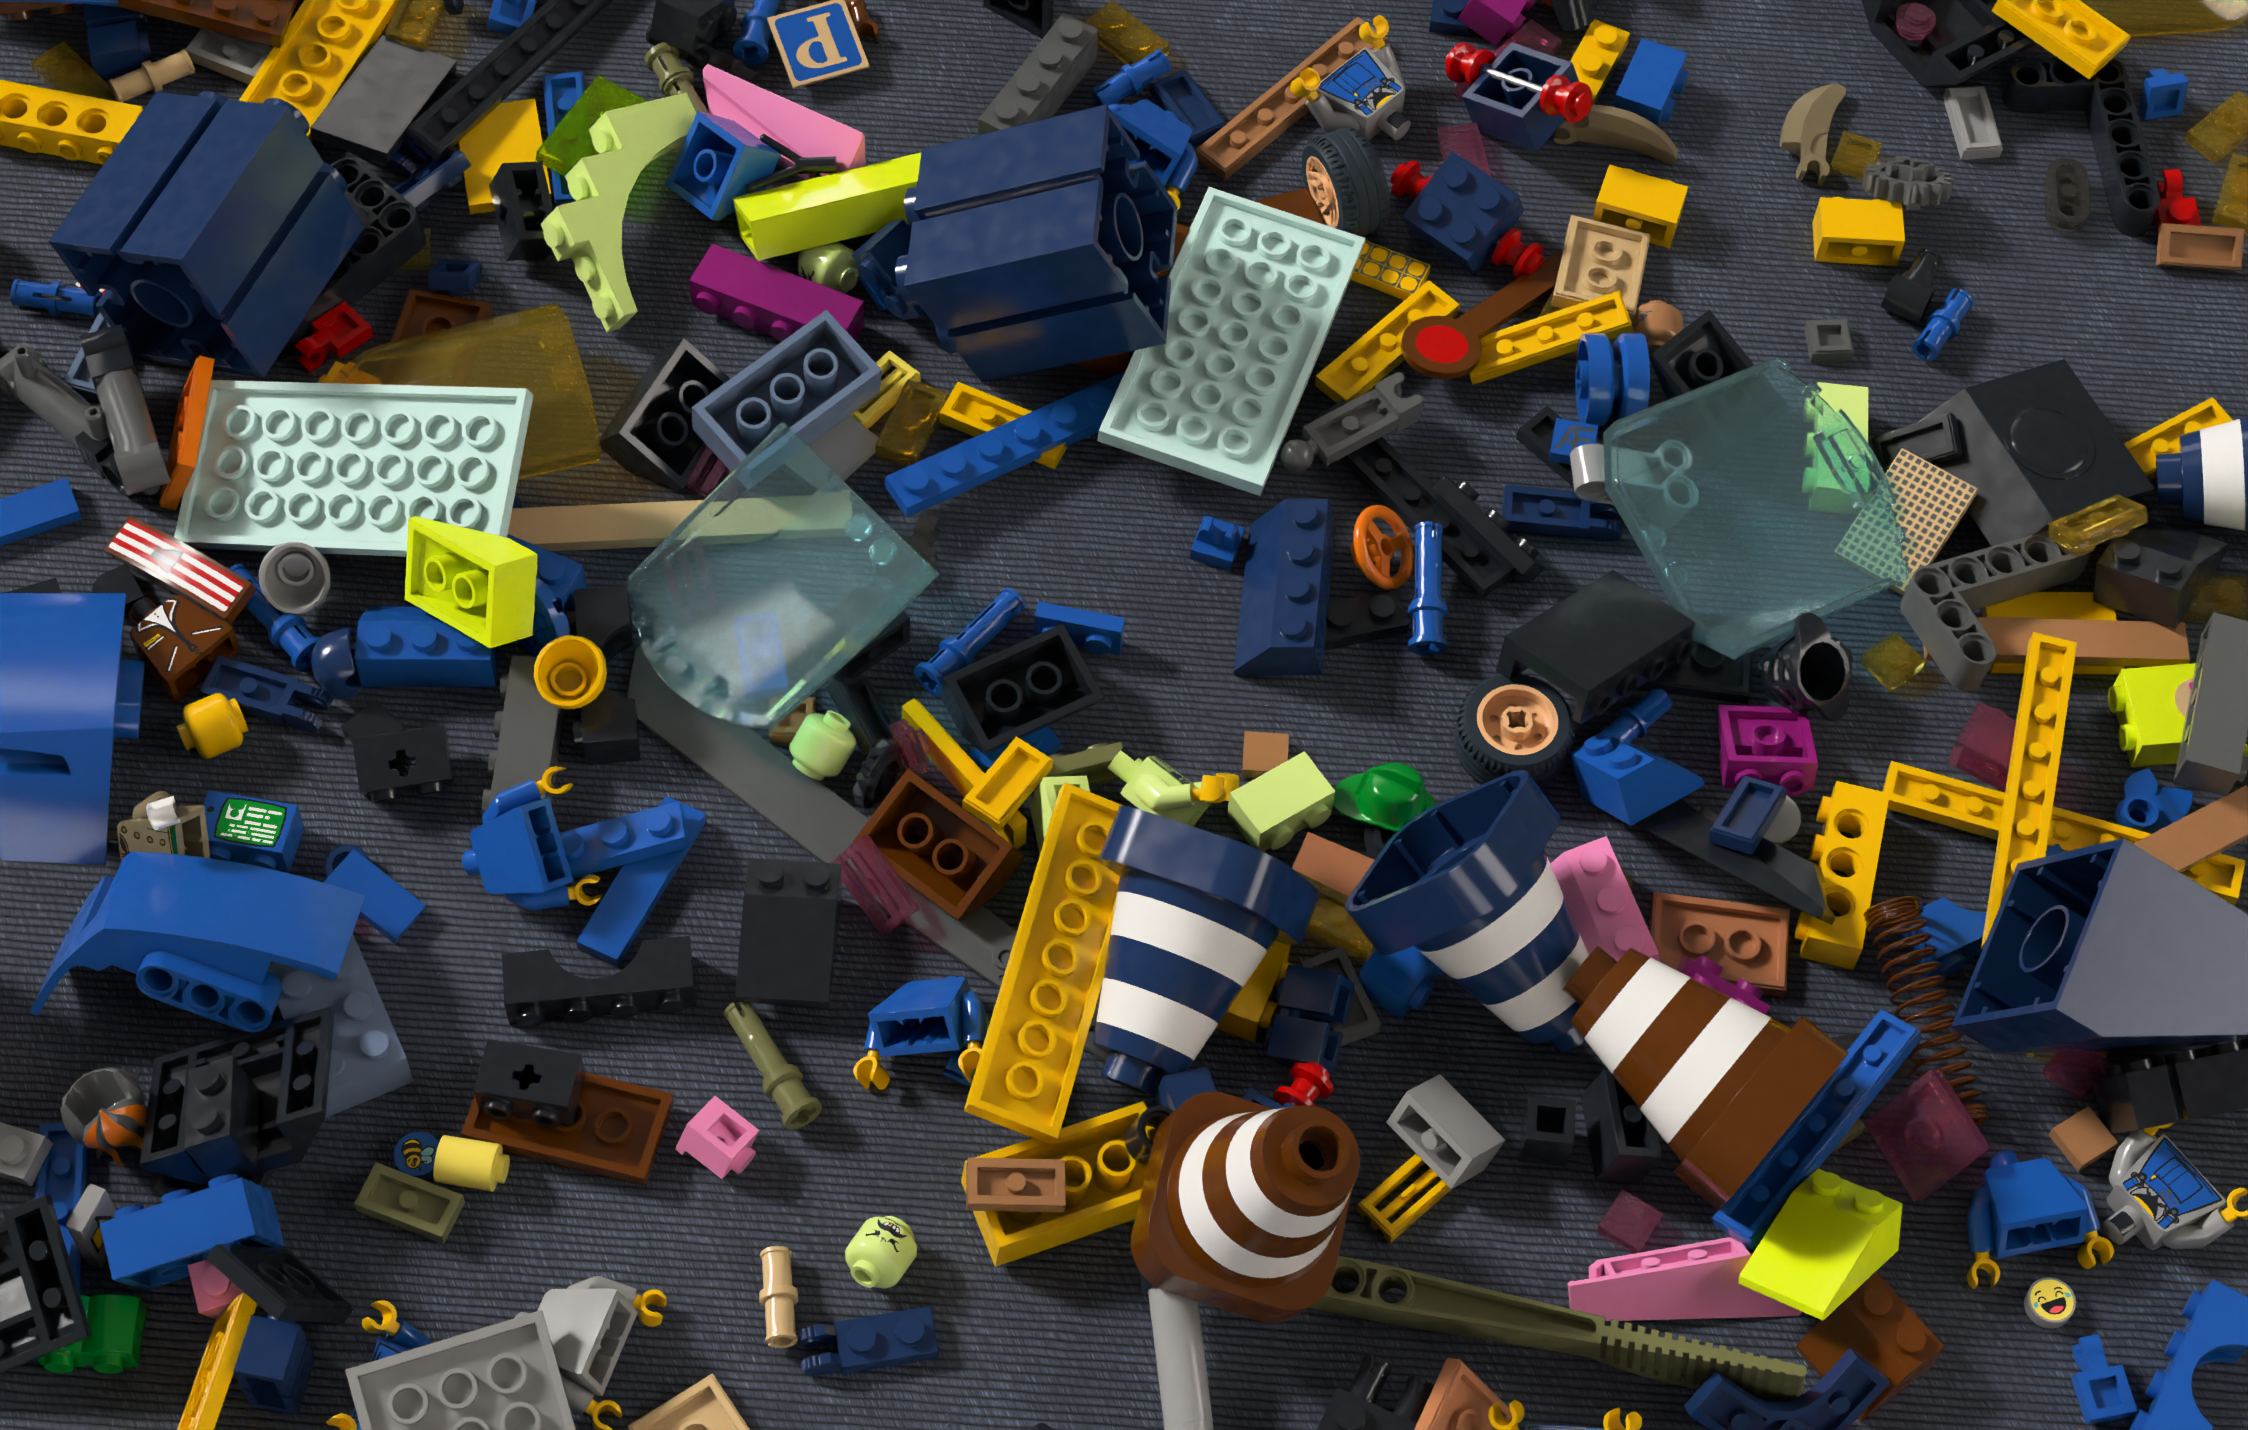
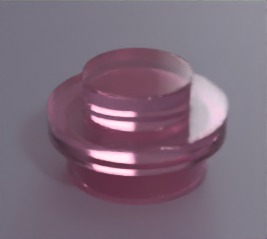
M1906 3L1897 11L1895 17L1897 30L1906 39L1921 40L1933 31L1936 24V16L1930 8L1923 4Z

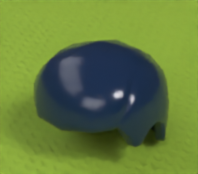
M349 627L320 637L314 646L311 656L315 679L329 695L341 700L356 696L361 686L354 660L356 647L350 646L349 636L353 635L354 632L353 628Z

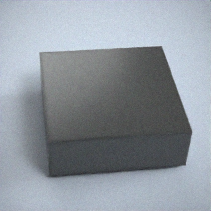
M1848 319L1806 321L1804 331L1810 362L1852 361L1854 349Z

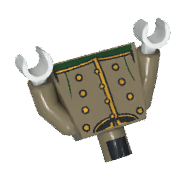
M165 791L155 792L137 804L133 809L132 816L118 823L117 830L108 832L107 856L120 858L121 862L130 852H154L210 858L205 806L176 807L174 796H170Z

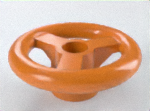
M1372 505L1364 509L1358 516L1354 526L1351 544L1353 561L1374 585L1385 590L1397 589L1407 582L1413 569L1414 552L1410 534L1402 519L1390 508L1383 505ZM1374 518L1383 519L1391 526L1396 536L1390 538L1388 535L1382 534L1372 520ZM1400 549L1401 562L1399 570L1393 577H1390V559L1394 556L1395 550Z

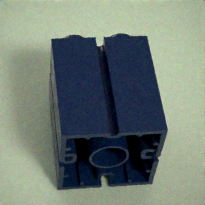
M202 91L198 96L156 92L49 240L51 246L88 296L95 297L100 289H106L95 306L110 327L122 324L133 358L193 367L196 358H199L203 352L204 357L215 359L213 367L215 371L264 378L365 226L344 195L347 191L345 179L335 168L323 162L306 135L310 128L306 117L290 103L277 98L266 99L263 104L235 101L212 91Z
M1108 105L923 148L917 186L908 188L904 198L905 213L911 228L908 254L899 256L896 261L895 276L897 286L903 300L908 305H920L934 322L937 337L942 348L949 354L959 353L981 382L1166 344L1171 279L1169 276L1158 278L1155 273L1173 269L1178 207L1146 161L1129 165L1130 161L1139 159L1140 152Z

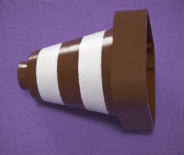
M1597 946L1562 989L1581 1005L1571 1019V1023L1681 1160L1680 1165L1673 1174L1717 1210L1734 1195L1849 1053L1803 1015L1791 1028L1633 948H1630L1617 961L1601 947Z
M1203 1092L1192 1096L1161 1123L1154 1137L1131 1235L1132 1255L1139 1271L1151 1284L1161 1290L1258 1321L1278 1323L1297 1316L1317 1303L1327 1293L1333 1281L1352 1188L1360 1167L1359 1149L1353 1133L1338 1116L1317 1106L1303 1105L1273 1109L1222 1092ZM1302 1154L1306 1157L1312 1168L1302 1160Z

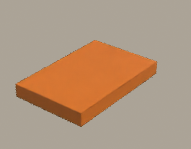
M204 356L196 358L178 399L166 464L171 483L162 485L159 501L162 508L176 511L195 469L215 359Z

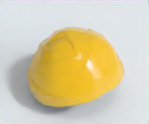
M561 636L550 641L537 656L534 665V680L538 692L546 701L558 708L576 709L583 707L595 700L606 684V659L599 647L585 637Z

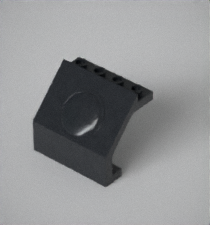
M2065 359L1964 388L1920 420H1927L1948 412L1956 415L1963 456L1938 463L1937 465L1940 469L1978 488L1977 495L1967 510L1991 546L2051 530L2060 525L2115 507L2126 508L2137 519H2140L2152 510L2144 497L2155 489Z

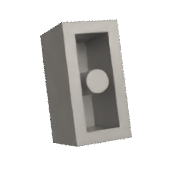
M1441 1074L1407 1091L1386 1122L1450 1189L1484 1171L1505 1142V1139Z

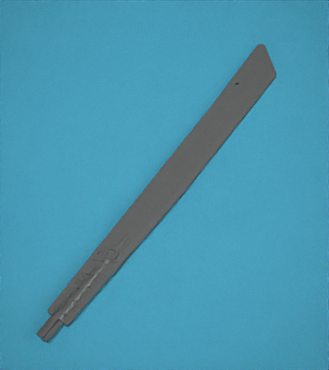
M641 645L636 648L627 697L635 699L639 723L821 863L841 864L842 879L1000 989L1016 937V930L983 905L962 921H958L853 842L869 819L820 781L799 771L793 765L791 759L768 743L647 645ZM1099 994L1084 1049L1106 1063L1109 1053L1093 1045L1100 1002Z

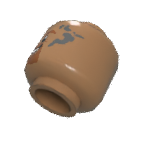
M1653 300L1642 304L1636 309L1635 318L1632 322L1634 332L1631 333H1643L1645 335L1650 355L1683 330V316L1672 305L1664 301Z

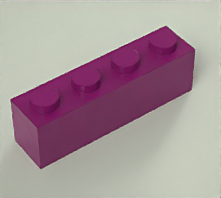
M711 244L689 280L692 306L697 307L706 314H716L732 320L745 329H755L771 335L779 342L788 338L826 309L855 341L865 326L864 301L715 244Z

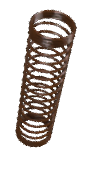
M1903 896L1883 901L1868 908L1863 914L1866 925L1869 927L1868 932L1877 936L1872 943L1873 947L1881 950L1876 958L1879 962L1886 964L1881 970L1883 976L1890 978L1885 987L1887 990L1895 992L1889 999L1890 1003L1899 1006L1894 1012V1016L1904 1020L1906 1023L1912 1020L1938 1016L1953 1010L1955 1007L1953 1004H1944L1926 1009L1912 1016H1901L1898 1014L1907 1006L1933 1002L1950 994L1949 990H1938L1918 996L1907 1002L1894 1001V998L1903 992L1932 987L1944 982L1946 979L1945 976L1938 975L1913 982L1902 988L1890 987V984L1898 978L1921 975L1936 970L1941 966L1940 962L1932 961L1911 967L1898 974L1885 972L1893 964L1920 960L1935 954L1937 951L1934 947H1927L1906 953L1893 960L1881 958L1889 950L1916 946L1929 941L1933 937L1930 933H1923L1904 938L1889 946L1877 945V941L1884 936L1908 933L1923 928L1928 924L1926 919L1909 921L1919 916L1924 910L1922 900L1918 896ZM1897 925L1884 932H1875L1872 929ZM1955 1018L1934 1022L1918 1030L1923 1034L1946 1029L1952 1026ZM1961 1032L1946 1034L1922 1044H1917L1907 1057L1909 1061L1917 1063L1911 1070L1912 1074L1922 1077L1915 1085L1916 1088L1927 1091L1923 1094L1920 1101L1925 1105L1931 1106L1924 1115L1928 1118V1128L1931 1129L1929 1132L1933 1135H1944L1966 1130L1985 1122L1989 1118L1986 1106L1983 1104L1960 1106L1936 1115H1929L1931 1111L1942 1105L1962 1102L1981 1094L1980 1090H1971L1941 1101L1925 1100L1926 1097L1936 1091L1956 1088L1976 1081L1977 1077L1974 1075L1960 1077L1934 1087L1920 1086L1921 1083L1933 1076L1958 1072L1972 1066V1062L1963 1061L1942 1067L1933 1072H1916V1069L1928 1062L1962 1055L1967 1052L1968 1048L1966 1047L1952 1048L1927 1058L1911 1057L1920 1049L1957 1041L1963 1037Z

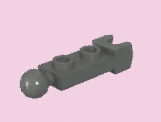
M1400 372L1375 384V389L1303 426L1302 437L1304 440H1290L1283 446L1280 452L1283 467L1295 473L1306 471L1311 466L1316 455L1328 466L1393 430L1396 432L1403 430L1420 419L1424 408L1422 396L1413 395L1409 398H1401V383L1404 381V375Z

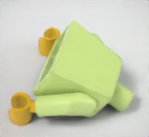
M1125 747L1119 751L1108 766L1110 771L1127 783L1120 793L1137 808L1193 827L1211 803L1229 801L1230 793L1239 788L1240 782L1239 776L1236 774L1216 773V776L1203 775L1202 782L1192 783L1158 757L1148 756L1142 761Z

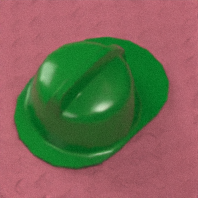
M1385 763L1366 770L1365 773L1355 774L1343 779L1334 787L1333 807L1341 815L1393 832H1397L1414 817L1436 805L1435 799L1425 789L1424 780L1417 770L1401 763Z

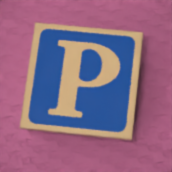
M831 0L767 18L793 89L870 67L845 0Z

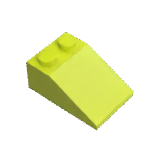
M417 516L408 518L405 600L488 648H494L533 636L538 554L507 537Z
M1817 1169L1793 1190L1740 1273L1738 1284L1823 1321L1899 1250L1903 1203L1883 1196L1878 1191L1870 1190L1842 1179L1834 1173Z

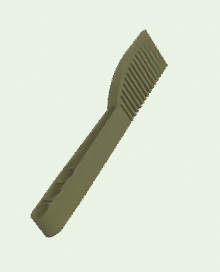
M1338 1256L1333 1281L1327 1293L1317 1303L1309 1307L1392 1325L1585 1356L1636 1375L1696 1390L1717 1370L1750 1395L1764 1401H1787L1800 1397L1807 1374V1368L1804 1365H1798L1793 1362H1783L1781 1359L1776 1358L1768 1359V1356L1760 1355V1357L1754 1356V1353L1747 1351L1744 1354L1735 1348L1729 1351L1726 1350L1727 1346L1719 1345V1348H1714L1713 1343L1706 1342L1705 1346L1699 1345L1700 1340L1693 1338L1692 1343L1686 1342V1337L1679 1335L1678 1340L1672 1339L1673 1334L1665 1332L1664 1337H1660L1659 1330L1652 1329L1651 1335L1645 1334L1646 1327L1639 1325L1637 1332L1632 1331V1324L1625 1322L1624 1329H1620L1619 1321L1614 1319L1611 1320L1610 1326H1605L1606 1317L1398 1267ZM1342 1279H1351L1358 1284L1357 1288L1348 1294L1339 1293L1333 1287ZM1391 1288L1400 1289L1406 1294L1405 1298L1398 1303L1385 1302L1381 1295Z

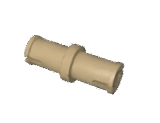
M182 49L178 53L153 63L150 60L142 62L141 68L115 79H110L108 82L117 102L124 103V101L151 90L154 93L162 91L163 85L189 74H194L195 68L187 51Z
M784 1246L768 1247L760 1253L763 1289L759 1293V1302L765 1308L766 1344L772 1348H788L795 1345L798 1341L794 1305L799 1301L798 1290L792 1283V1252L789 1251L788 1247Z

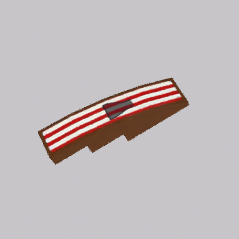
M131 515L128 516L103 549L108 555L123 564H127L129 568L173 595L176 593L185 597L230 625L257 591L253 583L232 570Z

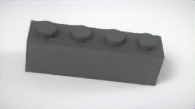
M1063 12L979 117L978 135L1052 118L1097 61L1098 29Z
M2213 612L2200 638L2173 782L2227 796L2236 781H2244L2248 771V755H2244L2245 744H2248V621Z
M512 655L509 672H503L501 675L500 697L505 699L503 711H496L494 736L499 738L497 750H490L488 775L493 777L491 790L485 789L483 792L482 815L495 796L501 791L533 779L534 782L542 780V776L547 769L558 766L566 709L550 704L538 692L534 680V665L537 657ZM556 773L551 778L553 787H555ZM546 792L540 795L541 799L549 797L552 806L553 793Z

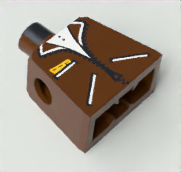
M181 595L172 596L160 607L155 605L149 598H141L134 603L129 611V617L137 624L130 632L136 653L141 660H145V666L174 703L179 702L205 680L216 656L220 655L231 659L240 652L232 626Z

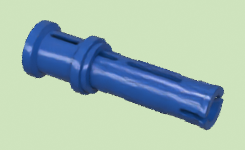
M780 0L754 1L752 10L747 12L742 18L741 28L743 31L741 37L736 39L733 46V53L736 58L744 60V63L754 66L766 62L769 56L768 43L773 38L767 18L775 16Z
M1431 521L1420 522L1414 527L1415 599L1412 600L1408 607L1409 616L1413 618V638L1408 641V649L1412 653L1426 656L1442 654L1448 649V642L1443 638V618L1448 615V607L1445 601L1441 599L1443 527L1440 523H1435L1434 530H1432L1433 522Z
M243 564L231 566L230 570L250 581L257 588V591L245 607L267 628L269 641L275 648L284 649L291 657V664L297 671L307 672L312 670V651L320 637H314L306 629V622L299 614L284 613L273 607L262 594L259 582Z
M1005 588L955 638L944 639L939 644V651L927 663L920 662L914 668V675L919 684L931 695L941 697L943 677L973 664V657L1014 617L1025 609V602H1020L1023 598L1015 590Z

